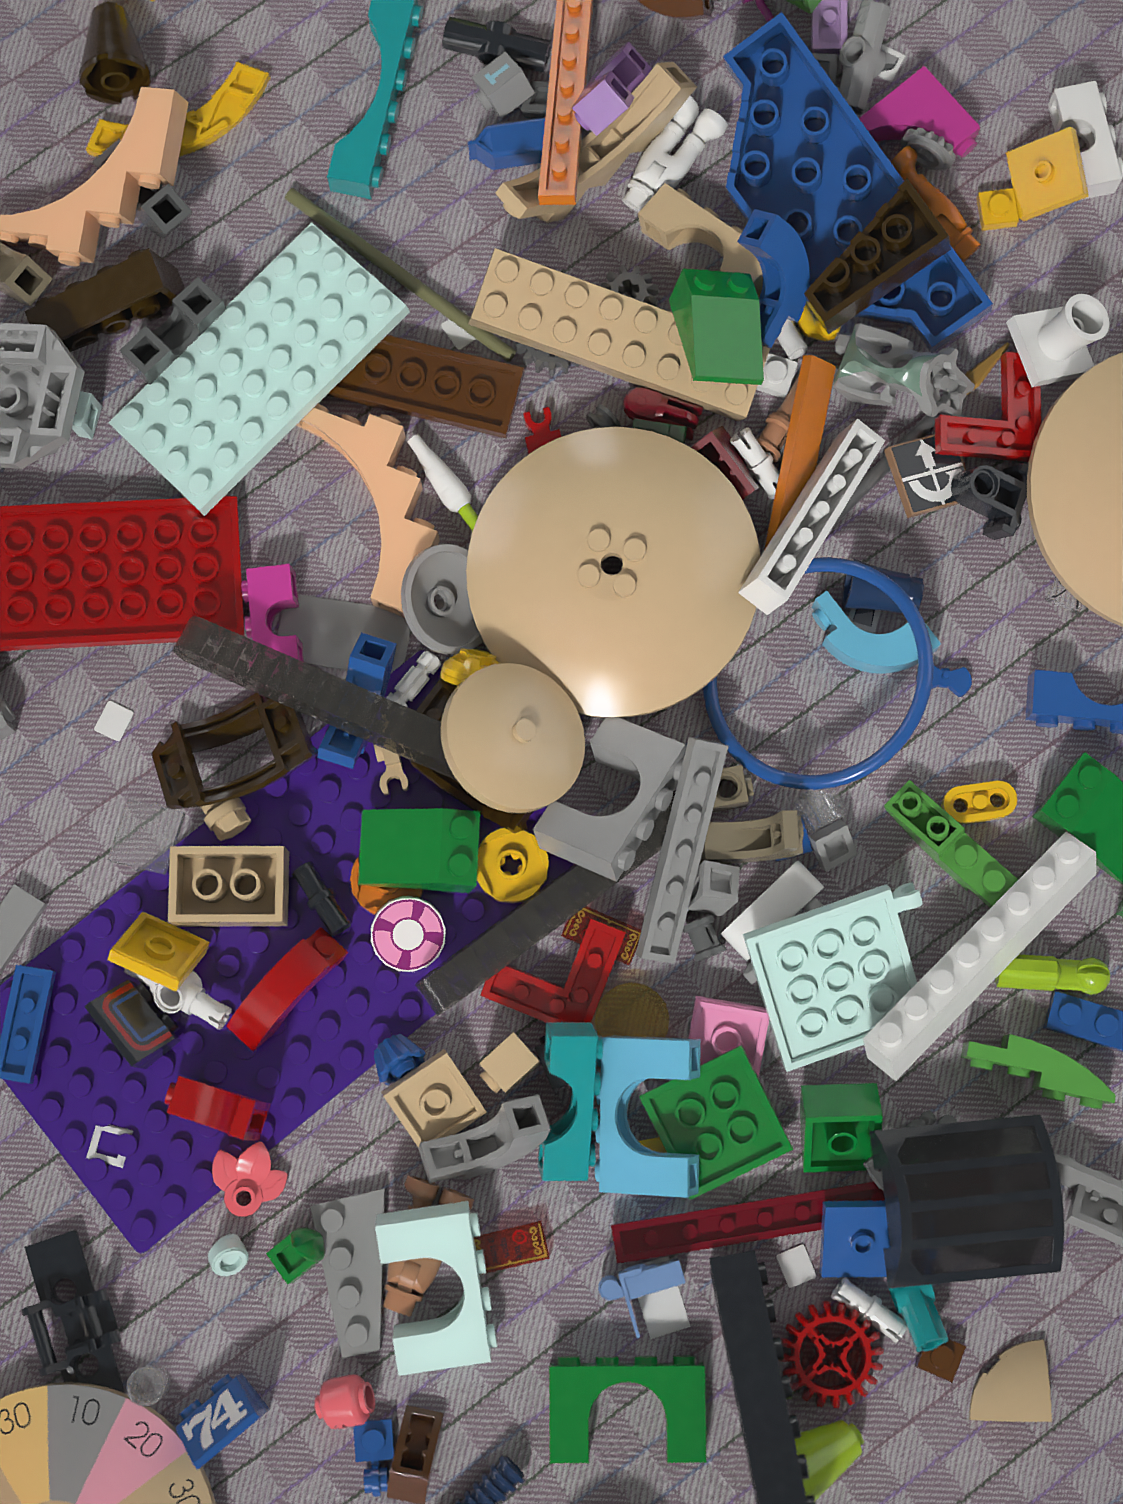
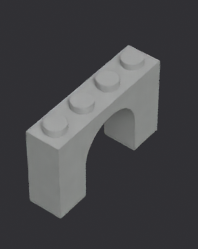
M605 717L590 740L595 762L627 774L638 781L640 788L636 798L622 811L608 816H591L554 801L548 805L533 831L540 849L617 882L623 871L629 870L632 866L636 850L643 840L646 841L652 834L654 821L659 813L669 807L673 791L678 784L686 744L619 717Z

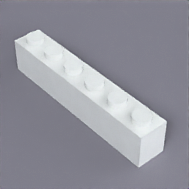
M858 418L835 437L738 592L766 615L788 601L885 442L882 437Z

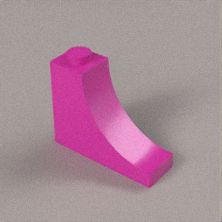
M925 66L859 118L876 142L901 140L908 129L916 130L917 128H923L926 132L933 131L935 135L944 137V141L954 147L953 152L956 157L959 155L961 158L967 156L976 147L977 142L975 140L980 130V125Z

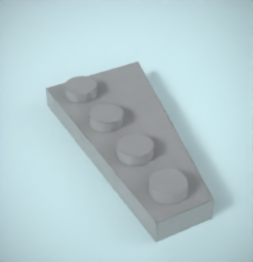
M386 1188L310 1206L315 1231L319 1232L324 1239L325 1256L321 1261L342 1359L381 1349L383 1264L380 1261L375 1223L377 1214L384 1213Z

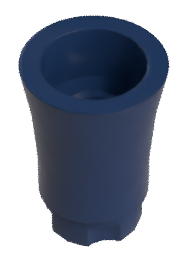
M854 558L851 559L852 561L870 566L888 576L909 595L919 610L924 592L922 578L910 577L908 573L892 571ZM845 574L842 590L843 609H874L902 613L893 600L879 588L865 580Z

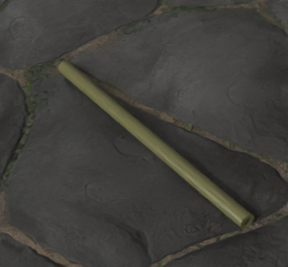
M291 188L287 192L285 200L505 361L510 362L517 352L515 349L493 333L469 325L470 316L296 189Z

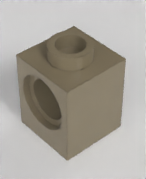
M742 765L723 768L720 781L725 780L733 783L736 788V794L730 798H724L717 793L712 813L746 807L749 802L748 796H754L750 774L744 775Z

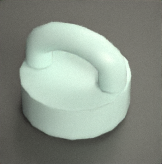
M227 1234L212 1246L208 1254V1261L215 1274L230 1276L238 1273L246 1266L248 1253L238 1235Z

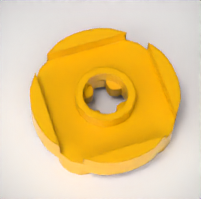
M501 828L487 835L478 849L477 881L482 890L496 901L519 903L528 900L539 892L547 880L549 868L548 855L546 851L539 848L536 837L533 834L524 830L514 834L505 828ZM511 855L514 860L520 859L522 861V865L518 867L517 874L511 875L509 871L503 872L500 867L505 865L504 858Z

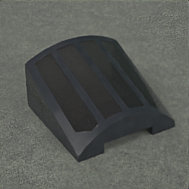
M1040 1114L870 1131L874 1170L881 1169L889 1232L890 1248H883L888 1288L1061 1272L1064 1249L1062 1189L1053 1147Z

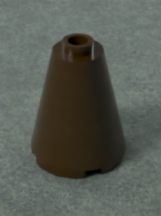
M103 2L97 5L91 13L79 70L80 86L82 85L85 88V94L89 98L100 103L114 105L122 104V98L133 96V101L137 100L141 87L150 86L151 77L149 67L127 11L120 4Z

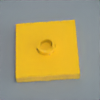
M1071 126L1006 152L1018 217L1022 221L1089 197L1076 130Z
M142 912L110 949L107 960L171 990L177 991L207 953L210 942L146 912Z

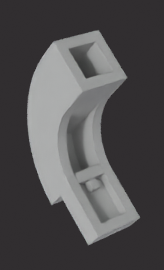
M539 1094L504 1102L493 1119L477 1128L420 1143L419 1151L428 1182L433 1183L462 1176L463 1180L504 1167L524 1157L541 1145L547 1138L550 1127Z

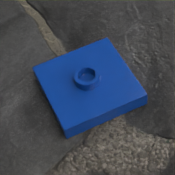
M823 1201L819 1268L821 1277H887L883 1248H890L885 1201Z

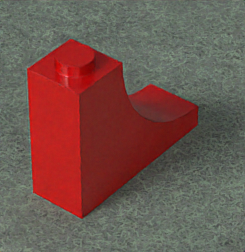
M182 1076L178 1077L177 1083L171 1082L165 1097V1104L169 1105L168 1114L217 1129L243 1140H260L271 1106L270 1103Z

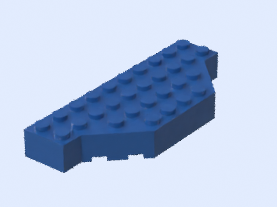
M781 12L723 55L726 69L742 89L741 106L735 130L726 189L729 197L747 222L754 209L777 214L794 228L801 238L807 253L810 287L836 257L839 258L847 249L855 235L859 231L862 232L876 216L875 213L885 202L888 203L898 192V187L904 180ZM951 246L950 251L855 317L911 325L929 351L934 353L991 312L993 303Z

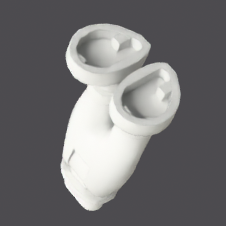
M689 97L643 153L635 168L633 178L628 183L629 191L622 201L639 213L665 183L674 189L689 171L697 156L703 151L704 143L724 135L728 128L725 119L711 109H704L699 115L697 103L692 97ZM696 120L692 133L688 134L681 147L671 156V151L683 137L684 132Z

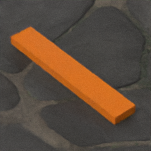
M803 355L764 551L816 469L836 366L814 355Z

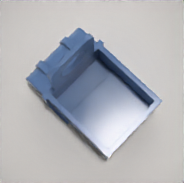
M675 1258L658 1264L645 1265L640 1263L624 1268V1270L618 1271L619 1279L615 1276L607 1275L600 1280L598 1287L600 1295L606 1300L625 1297L636 1338H640L630 1300L682 1285L686 1282L680 1261Z

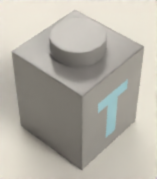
M506 52L472 77L479 90L475 93L477 100L486 111L492 108L501 119L535 94L522 69Z

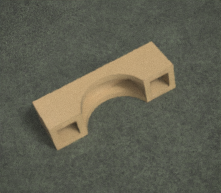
M666 183L639 211L638 217L642 233L667 250L685 243H702L711 246L723 257L720 271L751 274L758 298L760 297L763 285L762 269L757 258L737 242L743 232L739 227L735 225L730 227L721 221L712 209L708 207L703 209L694 203L684 190H675Z

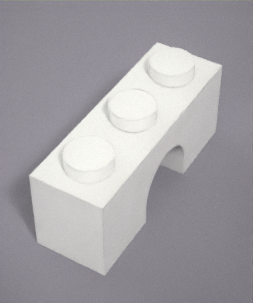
M1096 80L1054 89L1048 102V108L1055 132L1071 126L1076 130L1077 136L1081 137L1088 146L1087 151L1080 152L1089 197L1083 199L1115 193L1123 179V161L1121 157L1117 158L1114 148L1116 136L1113 126L1108 125L1105 116L1107 103L1104 93H1099Z

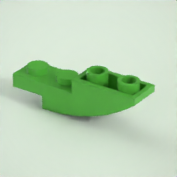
M909 780L884 805L885 810L946 873L966 891L971 890L990 908L1018 881L1012 873L965 833V828L912 781Z
M1012 1034L1003 1036L1001 1048L972 1041L963 1043L961 1058L971 1060L970 1067L992 1071L993 1065L1007 1067L1008 1075L1030 1079L1031 1073H1035L1032 1088L1043 1090V1098L1064 1102L1065 1095L1080 1098V1106L1101 1110L1103 1103H1115L1116 1095L1103 1081L1086 1067L1049 1046Z

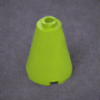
M838 1420L800 1432L801 1438L795 1439L797 1454H805L809 1471V1479L803 1480L806 1495L813 1494L815 1501L862 1454L861 1445L864 1444V1440L860 1431L853 1423L847 1424L844 1420Z

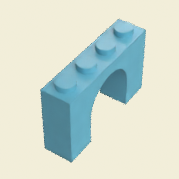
M636 1036L602 1037L603 1056L602 1059H597V1064L601 1067L600 1095L596 1096L597 1104L600 1105V1120L598 1121V1129L595 1131L596 1142L600 1144V1159L595 1164V1179L599 1182V1192L685 1198L698 1194L699 1155L662 1153L646 1148L631 1132L627 1119V1107L636 1087L649 1078L677 1080L700 1078L701 1039Z

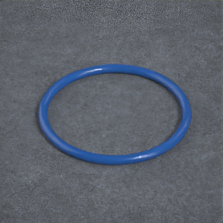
M813 558L804 574L835 572L855 576L876 586L893 600L904 614L915 638L918 653V679L915 694L906 717L897 731L871 756L856 765L840 771L820 775H801L778 770L763 763L737 741L729 729L720 707L716 676L703 688V697L710 723L722 744L728 746L727 751L745 769L773 784L801 790H819L849 784L869 775L887 763L910 739L920 723L930 697L933 682V652L929 632L917 606L909 595L885 574L860 562L842 558Z

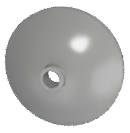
M453 544L432 546L416 555L405 571L401 586L402 609L406 622L413 634L429 649L448 655L457 654L462 648L474 649L483 642L470 608L467 591L466 568L468 550Z

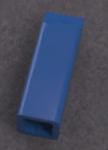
M545 117L486 126L476 140L468 141L469 159L478 160L492 170L540 164Z

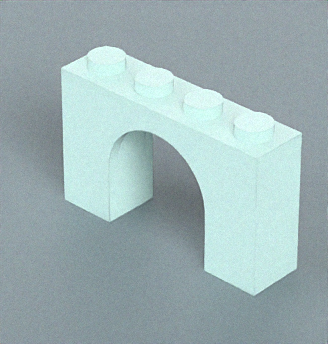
M469 1201L377 1214L375 1229L381 1264L417 1258L437 1259L445 1262L457 1272L464 1287L459 1303L446 1315L430 1320L394 1325L393 1344L398 1376L491 1362V1348L497 1347L495 1325L487 1324L485 1311L492 1310L489 1287H481L480 1274L486 1273L483 1250H476L474 1237L481 1236L478 1213H470Z

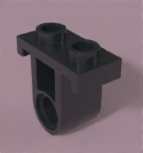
M1024 463L1004 468L1003 472L991 466L983 465L960 471L954 476L951 482V492L955 501L993 520L992 526L984 528L982 535L997 540L1014 536V533L1018 530L1022 521L1020 514L1027 498L1028 465ZM974 481L977 483L978 490L975 489Z

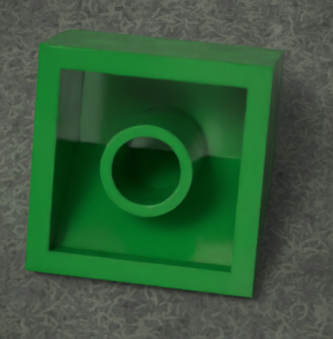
M877 1083L801 1085L800 1129L803 1173L867 1171L863 1163L872 1156L870 1131L882 1130L883 1113Z

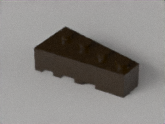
M149 248L140 249L132 252L128 259L116 265H108L99 269L97 275L85 281L73 282L66 287L65 291L53 297L49 296L38 300L34 307L24 312L29 324L47 325L55 331L67 349L72 352L98 342V334L100 333L107 335L119 334L129 330L128 326L134 320L148 318L151 322L163 317L161 310L174 306L172 300L185 287L175 266Z

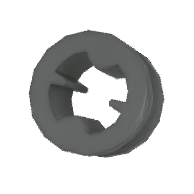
M602 404L596 406L597 412L595 414L589 413L586 416L592 428L621 427L615 415Z

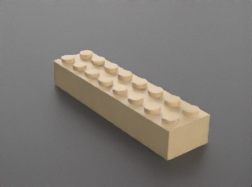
M494 249L468 323L469 325L635 385L647 387L703 406L705 410L739 422L747 418L758 385L693 381L672 312L505 251ZM762 346L763 368L770 348Z

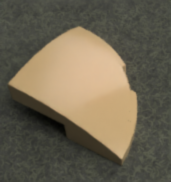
M1044 1340L1022 1342L1001 1352L998 1355L1000 1360L988 1373L982 1372L975 1384L970 1400L969 1420L1052 1422L1050 1383Z

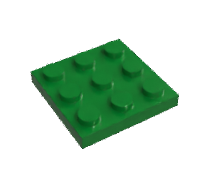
M742 1045L700 1065V1078L691 1080L671 1079L639 1096L667 1153L699 1155V1193L690 1196V1200L794 1149Z

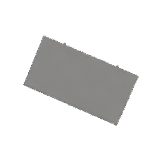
M298 594L299 608L285 609L281 612L277 636L297 635L303 645L304 664L348 670L350 654L361 632L397 643L391 673L406 660L411 629L404 617L372 605Z

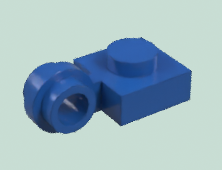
M393 1418L368 1419L365 1424L353 1427L355 1462L371 1461V1469H364L365 1493H372L373 1497L382 1496V1492H387L388 1467L381 1468L380 1460H390L394 1457Z

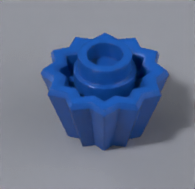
M402 1034L392 1035L390 1038L384 1039L374 1050V1060L379 1081L385 1082L386 1085L395 1083L425 1062V1051Z

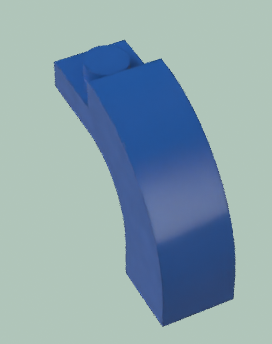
M754 209L737 242L757 258L762 269L763 285L759 297L761 339L763 346L772 348L786 320L798 322L806 304L804 293L809 288V262L801 238L789 223L777 214Z
M361 632L349 657L347 676L340 702L319 746L317 758L351 769L354 768L360 753H364L375 727L390 679L397 643Z

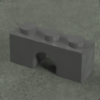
M199 277L195 278L172 300L174 309L164 324L153 331L145 326L119 350L127 365L147 384H152L226 310L223 300Z

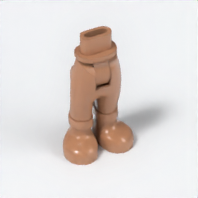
M408 1175L404 1187L412 1195L413 1205H409L407 1210L431 1206L440 1185L434 1182L429 1183L426 1179ZM444 1187L439 1199V1205L469 1201V1208L471 1210L474 1198ZM417 1258L389 1263L388 1279L384 1287L388 1292L383 1307L411 1317L416 1302H422L423 1294L435 1279L442 1261L433 1258Z

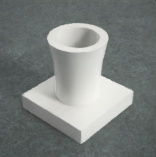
M1088 294L1073 295L1063 307L1015 315L1006 322L1031 387L1079 378L1086 371L1094 367L1086 345L1102 339L1109 330V316L1106 309L1096 298Z

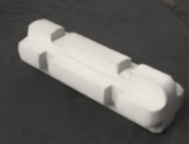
M424 651L416 661L418 665L416 667L412 666L395 686L396 692L394 694L390 693L383 701V706L391 714L400 716L408 707L406 702L408 700L412 702L429 681L428 675L430 673L434 675L441 666V661L433 653Z

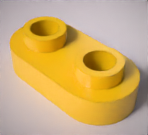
M999 780L962 785L952 788L945 794L942 799L941 808L961 825L1005 818L1013 812L1017 805V794L1009 783ZM992 795H998L1002 799L1001 807H994L991 804L990 797ZM954 801H963L966 805L965 812H957L953 806Z

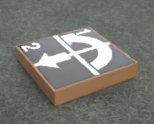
M935 435L889 446L884 450L907 518L959 504L952 496L951 482L957 473L966 470L962 456L935 454Z

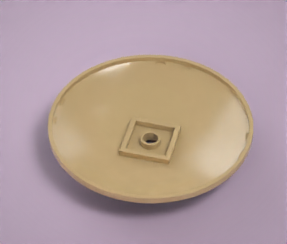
M627 427L593 428L557 438L525 456L499 481L480 511L471 535L466 568L467 591L477 629L490 653L496 656V660L499 663L521 664L546 674L567 693L580 715L599 718L635 717L669 708L689 698L718 676L734 657L750 629L757 608L738 592L758 562L760 549L751 516L742 498L725 475L703 455L671 437L652 431ZM609 556H616L623 562L621 571L615 575L606 574L601 568L603 560Z

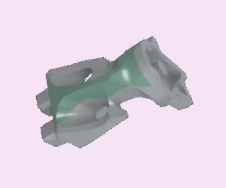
M861 323L855 324L852 333L839 334L835 344V352L843 357L840 366H836L832 388L852 402L895 406L897 401L895 399L896 390H900L914 395L919 403L920 410L929 417H935L938 413L961 416L964 398L967 393L973 392L975 385L957 367L956 360L959 351L956 348L941 349L938 353L916 352L913 350L914 344L910 340ZM892 346L888 353L882 354L884 347ZM884 385L886 386L882 393L873 392ZM940 389H942V391H943V396H942V397H940V393H939V390H940Z

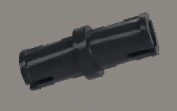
M312 861L307 862L293 871V878L296 879L309 899L307 905L310 910H316L330 932V936H337L348 929L352 924L351 921L348 920L335 900L336 893L334 889L326 886L314 867V863Z

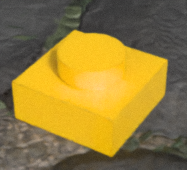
M1014 188L978 192L976 200L982 231L1017 227L1019 217Z

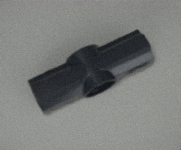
M451 16L446 21L442 41L443 49L478 57V60L485 65L490 64L506 52L519 67L542 73L547 69L552 46L551 40L518 33L511 25L502 21H489L485 25Z

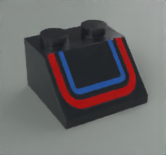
M126 980L84 1006L131 1067L147 1069L181 1041L175 1033L180 1029L168 1013L160 1014L152 1004L154 1002L153 993L150 992V989L143 982L137 985L133 981Z

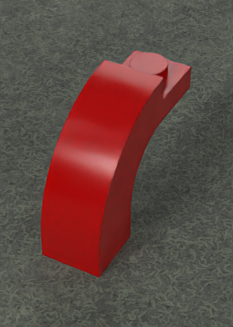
M320 927L306 940L303 938L276 963L244 999L226 1027L254 1052L279 1029L287 1015L304 995L343 961L348 951Z

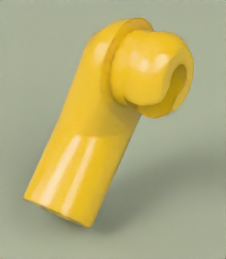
M807 303L797 322L804 336L826 342L836 338L837 333L841 329L840 326L828 335L819 320L813 316Z

